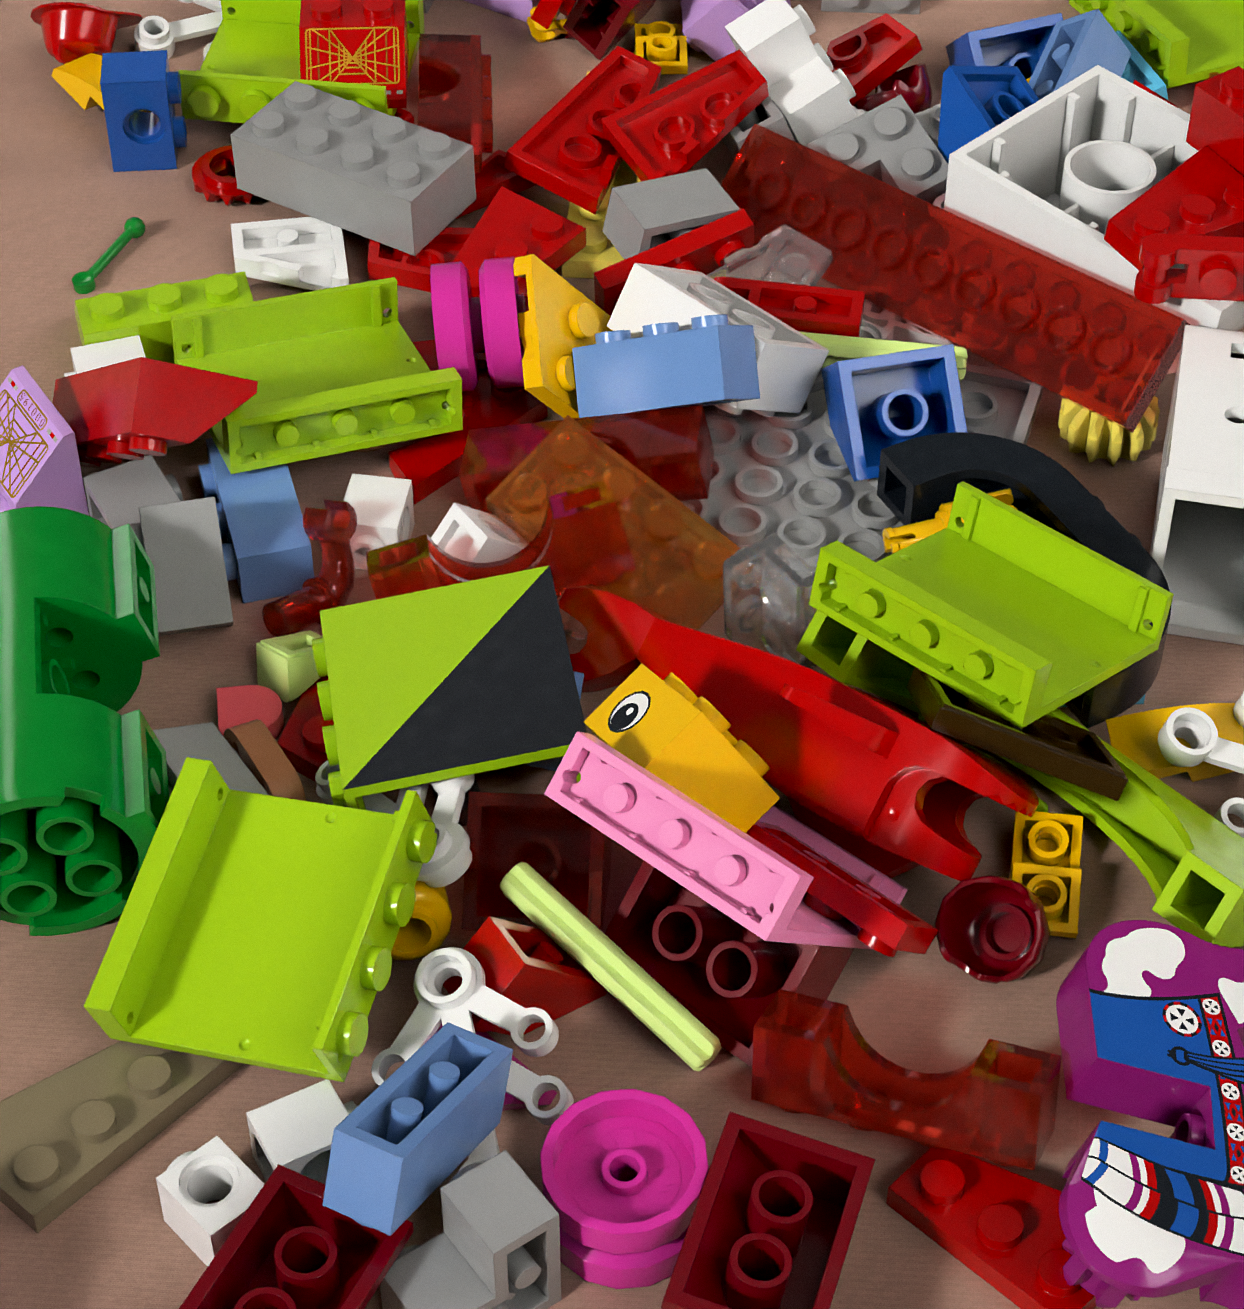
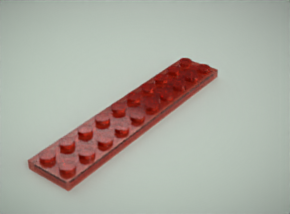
M755 123L721 183L722 188L740 210L744 208L754 224V247L840 289L864 291L866 302L955 346L964 347L968 352L1132 433L1181 349L1185 325H1190L1183 318L1152 304L1144 303L1126 292Z

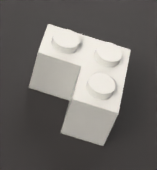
M765 0L725 26L736 50L740 49L767 80L769 97L784 115L795 143L804 154L807 153L806 144L857 118L849 101L856 96L854 88L840 68L832 72L834 67L822 46L818 42L813 45L809 36L815 33L816 29L800 4L792 9L786 0Z

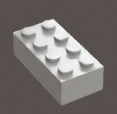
M296 81L230 135L237 189L416 256L476 200L473 145Z

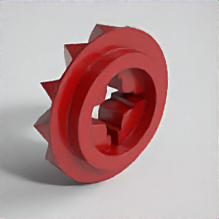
M232 145L213 149L198 158L192 167L194 189L196 192L203 193L207 202H215L222 199L227 206H230L234 201H243L246 204H250L251 198L256 195L237 189L236 178L228 175V172H231L235 176Z

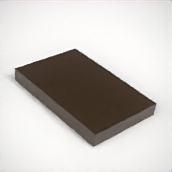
M915 667L906 688L930 729L1110 799L1119 800L1128 779L1095 733L1047 714L1021 729Z

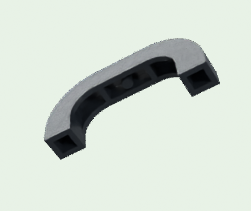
M952 432L920 436L881 449L877 496L903 525L934 519L935 513L939 511L941 504L954 501L957 484L962 481L985 493L1010 488L1014 499L1012 506L1016 507L1018 511L1169 591L1168 583L1162 570L1142 546L1140 540L1133 533L1128 532L1106 510L1103 502L1097 496L1092 495L1066 468L1034 448L993 435ZM1171 606L1158 650L1065 703L1087 729L1123 713L1137 703L1150 689L1161 665L1170 621Z

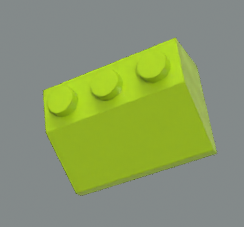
M244 271L232 274H215L208 278L173 284L160 283L149 288L119 293H101L94 297L75 300L74 310L82 346L139 335L146 358L175 364L171 315L252 302L254 300ZM185 344L182 348H187L188 345Z

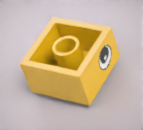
M641 664L583 721L601 741L744 833L780 799L776 792L762 778L770 769L765 761L743 740L737 741L727 730L731 725L726 718L704 697L700 696L698 698L672 672L662 680Z

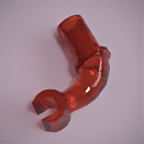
M324 500L326 509L305 508L303 528L310 539L320 541L322 552L321 569L318 576L311 577L303 583L302 589L263 606V621L267 630L273 636L289 635L315 623L321 624V610L341 607L346 604L354 588L355 563L350 539L357 527L356 512L348 502Z

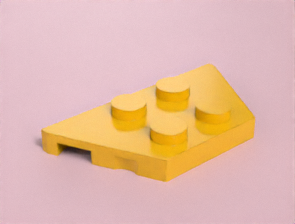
M534 254L516 257L513 265L514 277L526 278L529 311L518 313L519 335L524 347L522 359L524 389L594 442L600 443L615 440L632 416L615 419L579 420L572 348L596 344V333L613 331L606 327L611 316Z

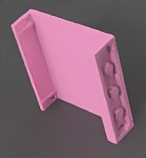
M576 732L544 793L546 796L765 941L874 950L857 938L861 927L842 916L840 921L827 918L803 902L807 894L806 891L814 878L813 876L594 735ZM580 773L581 780L577 782V775ZM773 805L758 820V822L781 827L899 905L908 890L907 888L776 805Z

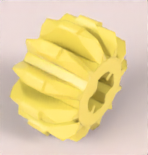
M1104 369L1098 378L1089 374H1081L1078 384L1068 385L1066 393L1062 397L1058 420L1060 437L1068 441L1069 452H1086L1089 463L1097 458L1107 459L1114 466L1119 457L1129 461H1136L1139 453L1149 450L1152 441L1156 438L1160 413L1158 398L1149 394L1148 383L1130 382L1128 373L1116 377L1111 376Z

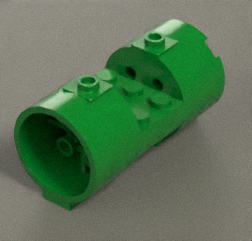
M41 506L23 507L0 512V920L29 925V936H54L88 930L113 920L122 914L168 803L169 791L166 751L142 712L138 709L122 715L117 713L131 699L139 685L142 675V662L160 656L154 565L129 523L111 529L101 521L77 511Z

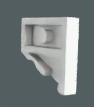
M313 217L231 224L236 273L245 271L246 277L312 291L349 285L342 228Z

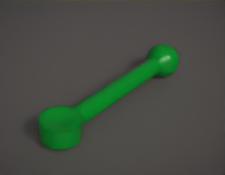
M138 217L127 219L124 224V232L88 271L79 272L73 276L72 283L75 292L88 294L95 289V278L132 238H139L144 234L145 224L143 220Z

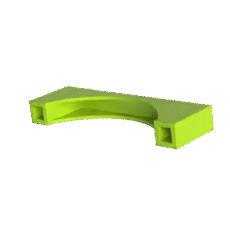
M816 611L796 651L844 684L856 686L912 711L920 712L906 688L915 669L913 665L822 612ZM1058 708L1047 714L1088 730ZM1099 738L1124 771L1128 779L1118 801L998 755L1059 795L1098 826L1124 851L1146 878L1155 894L1157 901L1152 908L1153 911L1175 927L1209 943L1230 948L1244 946L1243 837L1101 738Z

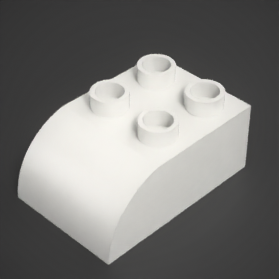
M1097 65L949 154L939 265L981 289L983 296L995 306L1015 310L1065 340L1068 348L1077 356L1086 360L1101 362L1109 368L1131 375L1146 377L1162 376L1176 372L1185 324L1238 331L1244 327V301L1169 298L1160 304H1148L1140 301L1134 294L1136 275L1139 270L1104 240L1109 219L1198 152V150L1186 142L1190 114ZM1175 264L1171 268L1184 269L1185 264Z

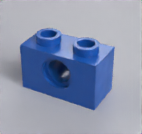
M167 50L103 53L100 86L113 172L177 169L178 148L187 147V129L185 116H175L174 104H181L182 100L179 71L170 72Z

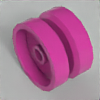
M514 256L484 259L479 269L480 297L472 296L469 272L461 261L432 264L430 267L432 314L439 370L455 367L462 378V392L474 391L479 381L478 353L486 354L489 378L496 388L524 386L522 368L524 347L519 335L518 313L526 312L524 294H519L518 278L514 277Z
M637 1089L600 1091L572 1104L550 1126L540 1152L543 1195L559 1213L560 1262L585 1281L614 1289L648 1287L672 1276L708 1174L709 1167L705 1138L690 1114L664 1096Z

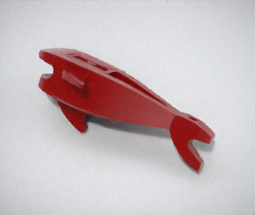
M585 587L565 588L558 603L560 609L581 622L587 630V643L580 652L570 654L573 671L584 673L581 693L597 692L621 685L641 664L662 680L671 672L674 673L698 698L700 696L704 697L726 718L731 725L727 730L737 741L743 740L765 761L770 769L762 778L788 797L796 819L889 878L922 865L958 881L971 879L982 858L978 849L968 839L963 826L965 812L976 799L988 797L1003 806H1007L1029 817L1034 815L1038 807L1039 799L1034 790L1018 774L1000 761L961 740L930 729L926 722L903 710L808 667L748 645L672 623L661 614L608 591Z

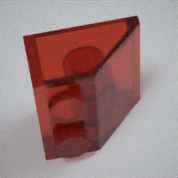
M469 792L467 834L470 838L469 849L472 852V861L464 874L462 930L477 931L489 916L540 929L503 895L499 886L504 876L515 865L525 862L602 931L610 880L612 839L545 794Z

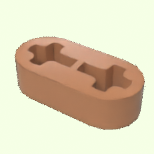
M256 719L227 728L224 731V738L237 751L244 764L262 787L267 790L268 795L306 801L300 777L261 720Z

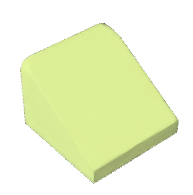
M308 630L264 639L256 643L258 685L272 689L284 702H290L298 698L319 679L313 655L312 639L323 636Z

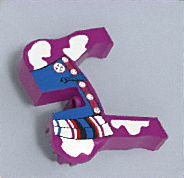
M1126 920L1111 924L1096 934L1058 990L1056 1010L1066 1099L1173 1126L1175 1129L1168 1138L1100 1120L1071 1158L1062 1178L1068 1179L1059 1199V1217L1066 1237L1062 1246L1063 1249L1072 1255L1063 1266L1064 1278L1068 1285L1080 1284L1089 1293L1095 1295L1096 1307L1105 1309L1116 1308L1125 1296L1131 1301H1138L1140 1297H1165L1200 1287V1302H1212L1228 1309H1244V949L1209 943L1184 930L1154 921Z

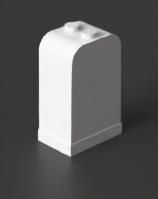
M1185 324L1163 447L1150 555L1162 570L1168 583L1169 591L1174 594L1167 634L1244 645V332Z

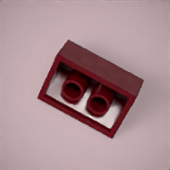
M643 861L604 933L719 1038L721 1047L753 1069L760 1068L823 1007L855 949L765 941L646 861Z
M729 1111L665 1292L661 1309H830L876 1159Z
M278 1164L179 1309H365L414 1232L413 1222L405 1220L391 1236L374 1228L365 1227L354 1219L322 1205L325 1184Z

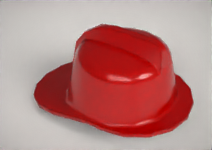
M74 2L43 4L32 9L30 14L31 19L41 25L48 53L63 64L90 53L101 56L103 53H111L117 29L133 26L140 23L143 19L140 14L110 11L93 5Z

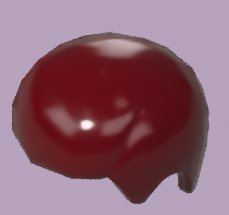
M920 63L894 72L875 88V94L859 99L854 106L857 109H863L868 112L901 94L914 114L929 109L932 102V88L926 65Z
M993 875L965 879L958 883L942 898L934 922L935 928L938 929L936 935L939 950L944 959L962 969L974 979L993 984L1011 982L1025 977L1043 960L1050 936V928L1044 907L1038 897L1017 881Z

